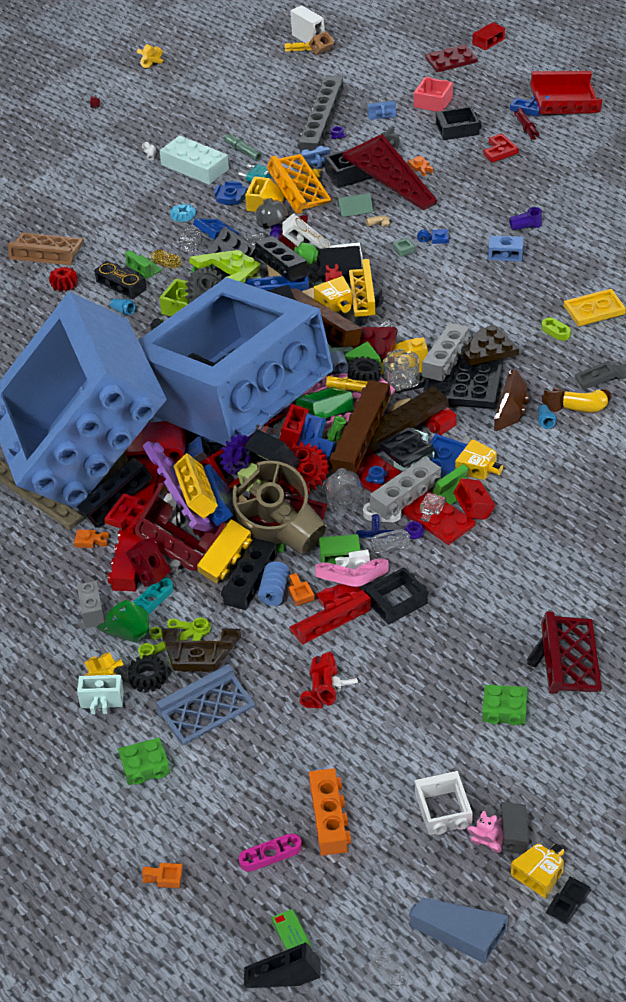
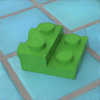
M485 685L482 722L490 724L509 723L511 725L525 724L527 687Z
M160 737L118 748L128 785H138L153 778L161 779L165 775L170 774L168 760Z

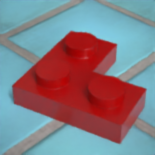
M503 133L489 137V144L493 147L483 151V155L493 163L518 154L519 148Z

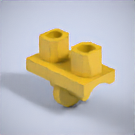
M146 44L143 49L138 48L137 53L143 55L141 59L142 67L150 68L153 62L159 64L163 62L160 57L164 51L159 47Z
M110 652L101 655L99 658L93 656L84 662L89 671L84 676L116 675L114 669L124 664L121 659L114 661Z

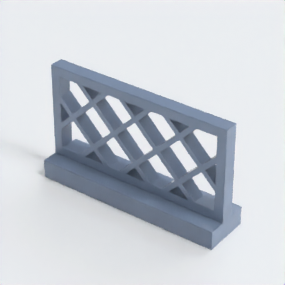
M227 664L157 701L156 707L157 714L165 720L174 735L184 746L255 707V703L233 675V669ZM231 682L235 686V692L223 690L224 686ZM210 693L217 694V702L205 700L206 695ZM221 695L232 697L231 705L219 703ZM236 698L243 699L248 703L243 707L234 706ZM191 703L200 704L199 711L187 710L188 705ZM203 705L215 707L213 715L202 713ZM218 708L230 710L229 714L225 717L216 715ZM180 713L182 714L181 721L171 720L169 715ZM185 715L197 717L195 724L185 723ZM200 718L211 720V724L206 727L198 725ZM182 727L193 729L192 735L184 738L180 733Z

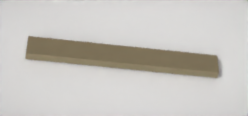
M0 460V482L69 530L84 521V516L69 506L16 486L9 465Z

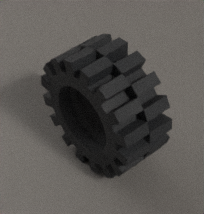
M361 356V359L355 357V360L352 359L349 362L347 377L352 380L379 382L381 365H379L378 361L375 362V359L370 360V357H367V359L364 356Z
M142 655V659L136 657V662L132 660L131 665L128 666V677L132 688H137L139 692L144 689V693H148V689H151L152 692L155 691V687L160 689L161 684L164 685L166 679L164 662L157 656L154 658L153 655H149V658L146 655ZM149 670L155 672L151 676H140V674L144 671Z

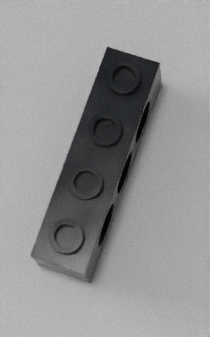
M274 236L255 241L254 252L256 257L291 282L308 276L307 261Z
M133 457L76 507L84 518L96 528L104 521L106 515L124 493L133 496L153 477L146 467Z
M257 538L252 540L250 546L245 550L243 558L239 559L236 570L230 574L229 582L222 588L221 597H223L224 605L242 610L248 608L260 587L265 566L270 562H274L277 557L276 543Z

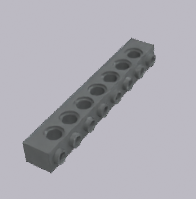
M325 75L324 80L321 81V88L318 89L314 105L311 106V113L308 114L307 122L304 124V131H301V139H298L297 148L300 149V154H302V150L308 149L312 151L318 146H322L344 89L343 76Z

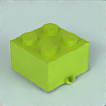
M174 279L159 298L161 314L173 316L188 305L190 300L185 298L188 293L184 290L188 288L185 283L189 281Z

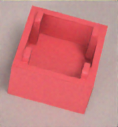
M424 77L414 92V107L431 111L445 110L453 97V82Z

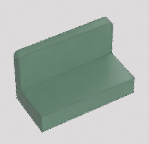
M370 193L337 199L341 217L373 212Z

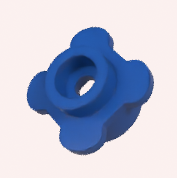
M373 466L369 469L366 481L382 484L384 483V477L387 476V471L380 466Z

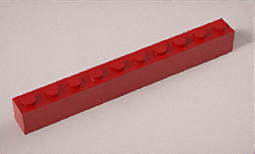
M147 454L137 455V460L146 467L153 479L133 496L140 498L141 505L145 506L156 491V482L160 475L157 471L159 466L155 465ZM127 524L122 530L118 531L119 542L115 544V558L111 560L112 572L108 573V583L111 584L112 591L136 592L139 576L127 557L126 552L142 539L136 535L135 531L129 533L127 531L129 525Z

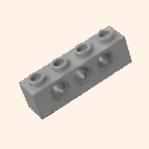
M454 323L447 325L422 362V377L443 381L446 375L450 374L452 366L456 365L458 357L463 354L464 348L471 341L469 327Z
M423 457L370 494V509L387 520L433 488L436 482L441 479V467Z

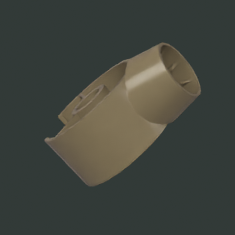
M263 461L257 463V470L249 478L242 477L243 484L237 487L234 485L233 505L236 522L251 531L252 540L257 538L276 544L284 543L299 554H306L319 542V537H323L327 525L308 504V491L303 477L296 469L283 462ZM257 479L260 481L273 480V482L264 483L261 486L257 483L254 484L249 492L256 498L239 503V496ZM280 481L292 485L301 494L304 503L299 513L284 500V492L279 485ZM259 515L265 522H277L280 525L272 527L261 526L249 521L247 518Z

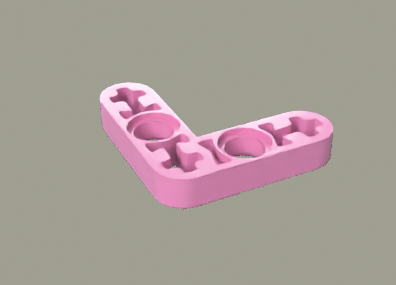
M382 558L373 559L355 569L331 563H318L315 565L316 577L353 587L362 586L389 572V562Z

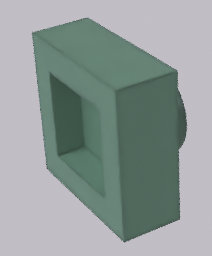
M408 238L393 242V249L400 257L415 252V246Z

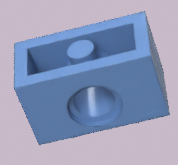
M490 236L488 260L522 261L524 237Z

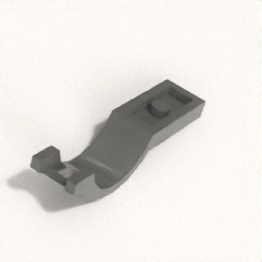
M607 361L575 374V378L582 389L593 387L615 377L625 379L626 364L613 365Z

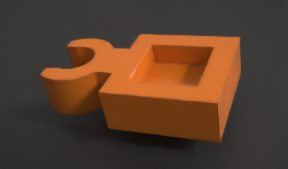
M421 155L407 161L414 171H421L423 176H426V171H429L431 174L433 173V167L429 166V162Z
M77 529L74 547L94 548V544L102 547L108 546L107 540L102 539H109V533L101 532L97 534L96 530Z

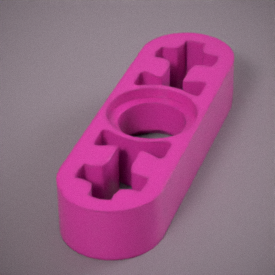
M291 833L246 849L239 855V865L242 870L251 872L297 855L302 849L301 839L298 835ZM292 842V844H295V846L291 847L290 845H288V843ZM270 849L275 850L277 852L274 856L268 857L264 854L267 850ZM246 858H250L253 862L249 863L246 861Z

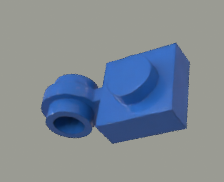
M422 229L417 233V239L419 242L432 240V244L449 243L448 229L432 230V234Z

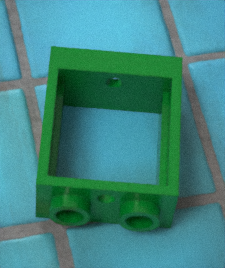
M336 387L302 395L295 400L297 406L309 409L308 414L321 418L354 410L352 393Z

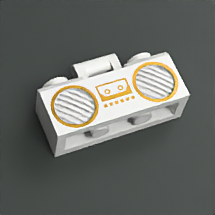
M292 214L283 222V235L298 246L301 242L313 244L316 246V250H318L317 256H320L319 249L330 248V242L295 214Z

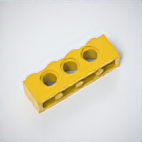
M186 453L173 467L187 506L205 519L215 511L218 504L203 466Z

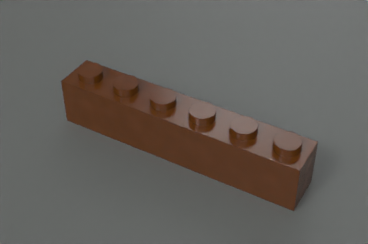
M297 288L291 289L296 301L320 309L327 338L342 347L359 345L362 332L361 327Z
M368 380L366 387L362 388L361 397L356 401L355 410L350 414L347 426L343 428V435L337 441L336 450L331 453L330 463L332 464L333 472L355 476L391 399L389 383Z

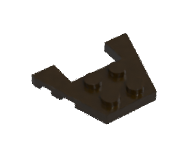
M161 628V634L173 671L209 672L216 671L241 638V629H222L220 641H179L180 628Z

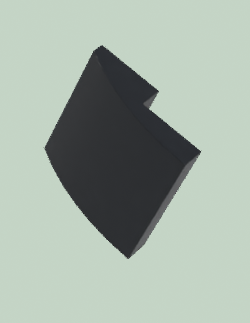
M410 427L379 443L382 450L402 467H406L434 451L433 444L421 439L420 432Z

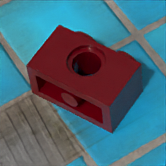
M153 537L137 542L126 552L144 587L160 582L171 572Z

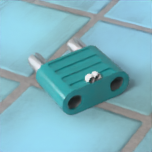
M248 163L247 168L251 170L248 173L242 171L238 173L239 177L245 178L248 182H252L254 177L272 178L266 168L267 166L261 164L254 165Z

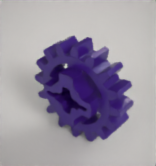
M237 434L236 437L231 436V442L226 441L227 446L222 447L224 454L220 455L223 458L220 464L224 465L223 470L227 471V473L238 476L237 473L241 469L247 468L250 462L255 463L253 457H249L246 454L247 450L244 448L250 437Z

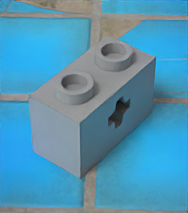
M97 581L78 584L77 589L85 628L95 627L100 623H104Z

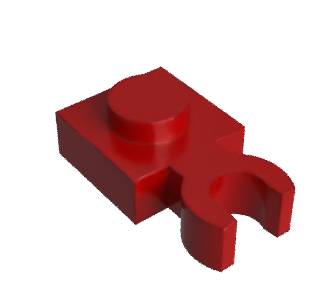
M335 264L334 269H330L329 265H326V282L342 276V271H339L338 264Z

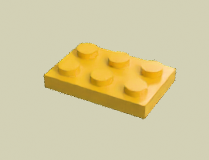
M612 289L564 301V308L578 327L626 314V307Z

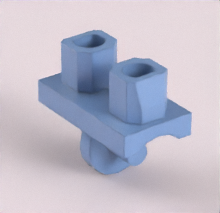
M395 101L369 103V120L396 117Z
M318 146L312 151L308 149L302 150V156L308 165H316L317 168H322V163H325L324 156L330 153L329 147L324 148L323 146Z

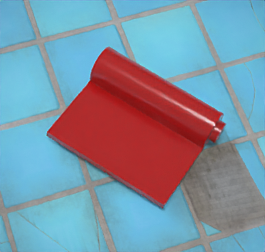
M167 421L148 422L127 448V456L147 454L143 445L147 441L157 442L163 447L166 457L171 458L176 464L185 455L188 430Z

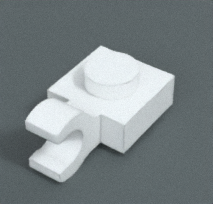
M368 550L349 552V557L335 558L336 565L355 569L369 562L370 557Z

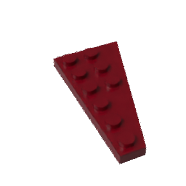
M383 134L343 152V158L423 211L437 204V199Z

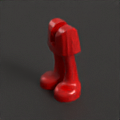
M326 652L321 657H313L309 672L312 678V691L308 690L301 693L299 702L302 706L306 708H322L323 703L329 706L335 702L336 690L332 686V676L336 675L338 670L332 652Z

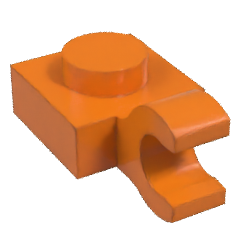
M297 573L289 575L291 580L289 584L291 586L288 587V590L295 605L299 606L314 601V593L308 582L301 583Z
M160 863L159 868L143 867L142 883H154L157 881V887L180 888L183 866L182 864Z

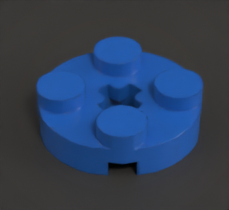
M226 181L225 185H217L214 190L217 203L226 205L240 204L245 199L246 187H243L242 183L238 181Z

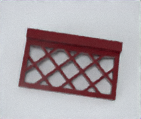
M546 611L541 621L549 693L557 694L559 690L601 692L602 687L593 620L555 616L554 612ZM557 623L564 624L569 629L563 632L558 628ZM578 625H586L588 631L584 634L576 627ZM571 631L580 637L576 642L568 636ZM562 639L571 645L567 650L559 643ZM585 641L590 646V649L585 651L578 644ZM573 649L582 654L578 660L569 653ZM567 657L574 664L568 668L562 663V659ZM584 658L592 663L590 669L581 663ZM577 666L584 674L581 677L576 675L572 671L574 667ZM568 674L576 682L573 684L564 683V676ZM589 676L594 680L595 685H588L583 679Z

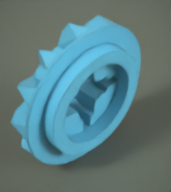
M186 203L173 206V209L170 210V217L178 222L189 221L196 215L195 208L192 205H186Z

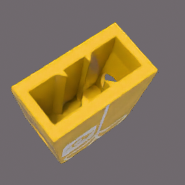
M343 276L314 286V299L334 312L341 310L343 313H347L350 311L352 292Z
M473 439L455 460V469L465 464L469 468L466 476L485 480L490 472L500 475L503 470V464L497 463V452Z
M541 844L534 845L511 863V876L546 899L563 873L564 860L561 857L565 853L564 849L558 844H554L550 849Z

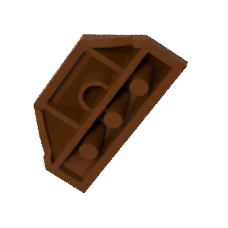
M513 369L508 372L494 418V431H499L518 423L521 416H525V404L529 403L530 393H527V385L517 370Z

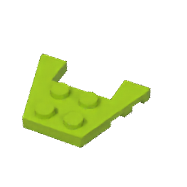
M239 250L197 255L189 258V263L197 268L213 264L230 274L227 278L245 283L247 277L251 278L257 273L261 266V263Z

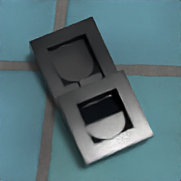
M570 876L560 894L557 893L546 910V914L567 925L591 891L590 886Z

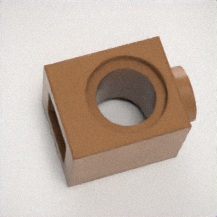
M327 31L312 37L309 42V46L315 55L330 50L334 44L332 36Z

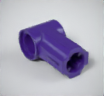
M531 207L527 210V213L510 217L509 224L511 229L541 227L542 210L538 207Z

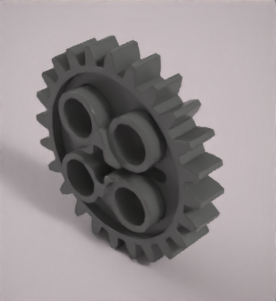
M206 267L199 268L190 273L191 276L187 277L189 282L185 283L188 288L184 290L188 293L185 298L190 300L188 304L222 281L221 274L217 275L216 270L212 271L211 268L206 269Z

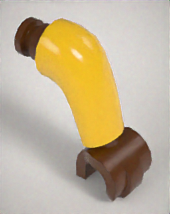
M554 387L552 391L545 390L544 395H542V403L547 405L552 412L560 411L564 406V408L574 411L594 413L605 408L611 399V393L607 389L594 390L590 393L566 391L564 394L562 389Z

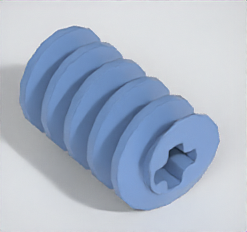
M275 561L265 566L258 592V597L264 604L277 606L282 603L289 574V568L286 564Z

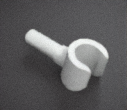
M332 677V686L336 692H340L341 686L358 683L357 678L340 680L339 677Z

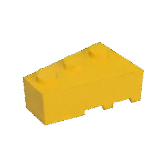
M231 519L197 565L198 572L217 584L220 580L224 581L229 574V570L239 561L245 550L250 546L252 542L251 531Z

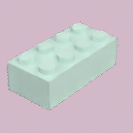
M178 136L159 150L161 165L206 184H211L229 170L227 154L183 136Z

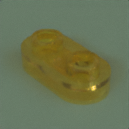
M161 249L151 253V261L155 264L170 269L178 268L181 265V257Z

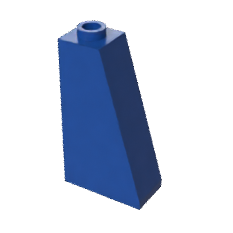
M207 464L203 468L218 504L215 511L208 516L219 526L222 522L233 516V492L214 468Z

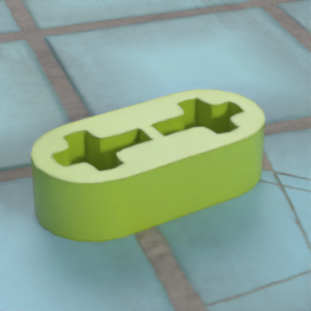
M550 317L542 320L541 329L545 333L561 341L570 338L571 329L567 325Z

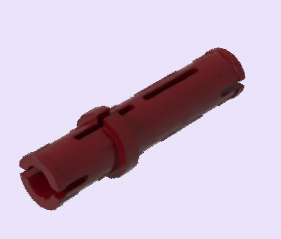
M518 108L519 113L515 110V117L523 126L524 132L528 133L530 139L536 140L534 135L538 138L539 132L536 130L535 124L528 119L523 109Z

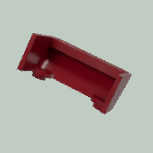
M162 482L137 522L135 533L142 540L153 537L160 552L173 560L180 561L181 565L188 570H198L197 565L229 521L222 522L216 534L206 533L200 541L169 522L173 509L168 502L164 501L169 490L165 483Z

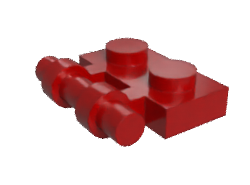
M124 493L104 518L105 524L120 529L127 524L129 525L127 531L133 533L149 502L143 506L141 505L140 498Z
M340 583L316 593V598L323 608H327L329 612L365 594L363 590L360 591L358 586L353 587Z

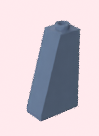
M424 897L420 899L417 905L414 904L409 912L410 926L484 964L508 929V916L504 914Z

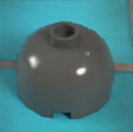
M272 198L263 200V203L256 210V220L260 227H263V223L271 226L285 221L284 217L289 218L286 206Z

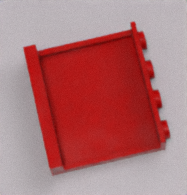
M532 71L530 87L540 109V114H589L600 112L603 100L597 99L591 85V71Z

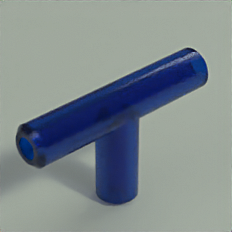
M373 514L372 530H357L356 534H358L359 538L395 537V530H380L379 515Z

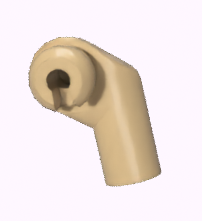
M387 216L366 218V224L368 226L381 224L382 227H387L390 225V219Z

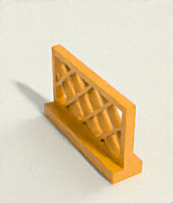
M302 154L279 159L277 156L270 157L266 168L296 214L302 213L303 209L331 202V198ZM299 160L302 166L294 163L293 161ZM282 163L288 165L289 168L283 167ZM290 167L300 170L299 173L290 170ZM301 171L308 173L309 177L300 174ZM288 174L297 177L296 180L290 178ZM298 178L307 181V184L297 181ZM308 183L316 185L317 189L309 186ZM296 186L304 188V191L298 190ZM308 190L315 194L314 196H312L308 193H305V191ZM316 194L323 196L324 199H320L315 196ZM303 197L312 200V202L306 203Z

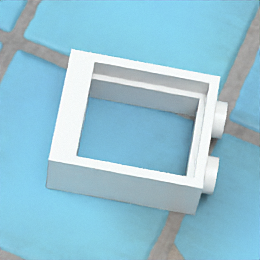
M458 771L415 780V795L429 835H440L446 831L463 830L468 826H472V811ZM455 792L461 813L432 819L425 798Z

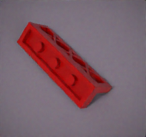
M365 593L329 612L326 608L290 626L289 629L303 645L371 611V598Z

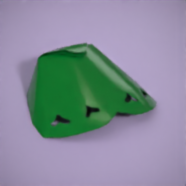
M124 600L107 613L106 622L100 623L97 629L111 636L138 643L149 630V614L134 602ZM124 606H126V611H119L120 609H123Z

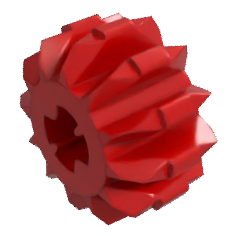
M68 266L54 268V271L50 272L49 282L53 290H58L60 293L62 290L67 292V289L73 290V287H77L78 276L73 268Z

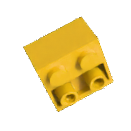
M254 177L245 194L247 211L256 212L258 206L263 203V200L272 198L283 203L285 196L278 185L270 178Z

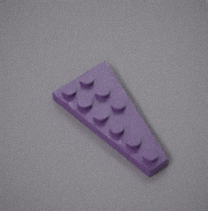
M147 441L143 448L150 460L159 466L157 471L159 475L166 478L164 483L175 502L184 508L181 512L191 520L189 523L190 527L216 534L220 526H217L209 516L203 519L187 506L173 467L175 464L173 460L166 457L163 453L164 449L159 443Z

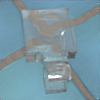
M427 493L420 504V510L423 513L421 520L429 522L432 514L439 515L446 503V497Z

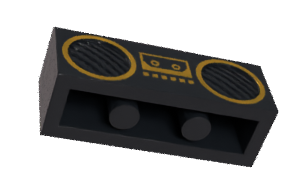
M105 261L94 270L97 283L130 299H135L147 290L145 278L139 275V272L129 267L121 268L117 263Z

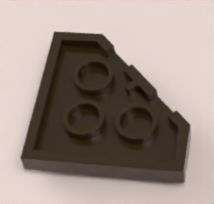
M493 325L479 329L463 350V358L470 365L519 355V348L497 326Z

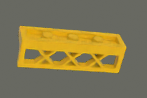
M362 259L363 269L349 270L355 317L375 315V298L369 259ZM363 275L360 279L354 277V276ZM358 285L363 286L362 289H358V288H356V287H357ZM360 295L365 297L363 300L358 299ZM361 306L367 308L366 310H358Z

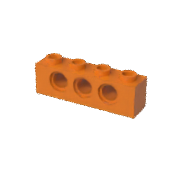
M335 768L309 771L320 855L348 852L347 844H351L350 831H345V826H348L347 813L342 812V808L345 807L344 795H339V790H342L341 777H336Z

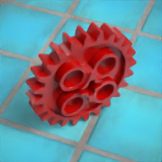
M294 442L290 450L300 460L295 469L303 477L308 494H310L311 488L316 491V485L322 486L321 480L327 479L325 474L329 473L327 468L329 464L326 455L323 454L322 449L318 450L317 445L311 447V444L308 443L304 446L303 442H301L297 446ZM280 481L279 485L284 492L293 495L299 493L292 485Z

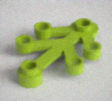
M201 617L196 618L193 622L179 621L175 618L167 622L168 628L186 630L180 632L179 641H186V639L192 636V641H201L202 636L209 634L211 631V625L208 620ZM159 627L150 629L149 634L152 639L162 637ZM164 642L155 646L150 643H144L138 648L140 659L143 658L142 655H146L147 658H149V655L155 657V654L165 650L166 647Z

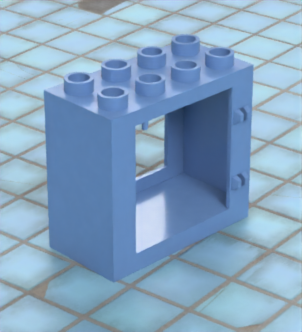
M227 277L138 340L167 399L154 416L224 446H227L226 441L231 442V436L236 437L237 434L250 436L333 371L319 308ZM195 353L213 363L221 361L212 367L187 356Z
M70 291L0 380V444L16 486L77 508L76 506L88 497L167 399L128 319Z

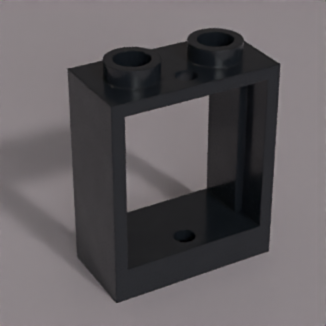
M472 106L436 111V126L443 141L479 135V129L482 128L481 121L478 120L477 112H474ZM469 121V123L448 126V124Z
M404 567L364 588L365 593L371 598V608L388 625L428 604L429 592L427 587L421 584L414 574L409 573ZM403 585L413 596L392 606L383 596Z

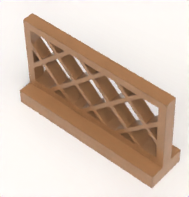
M22 232L15 242L8 243L9 259L72 265L73 257L84 241L83 238Z

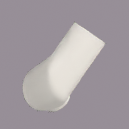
M144 142L142 148L147 153V160H154L157 149L148 142Z

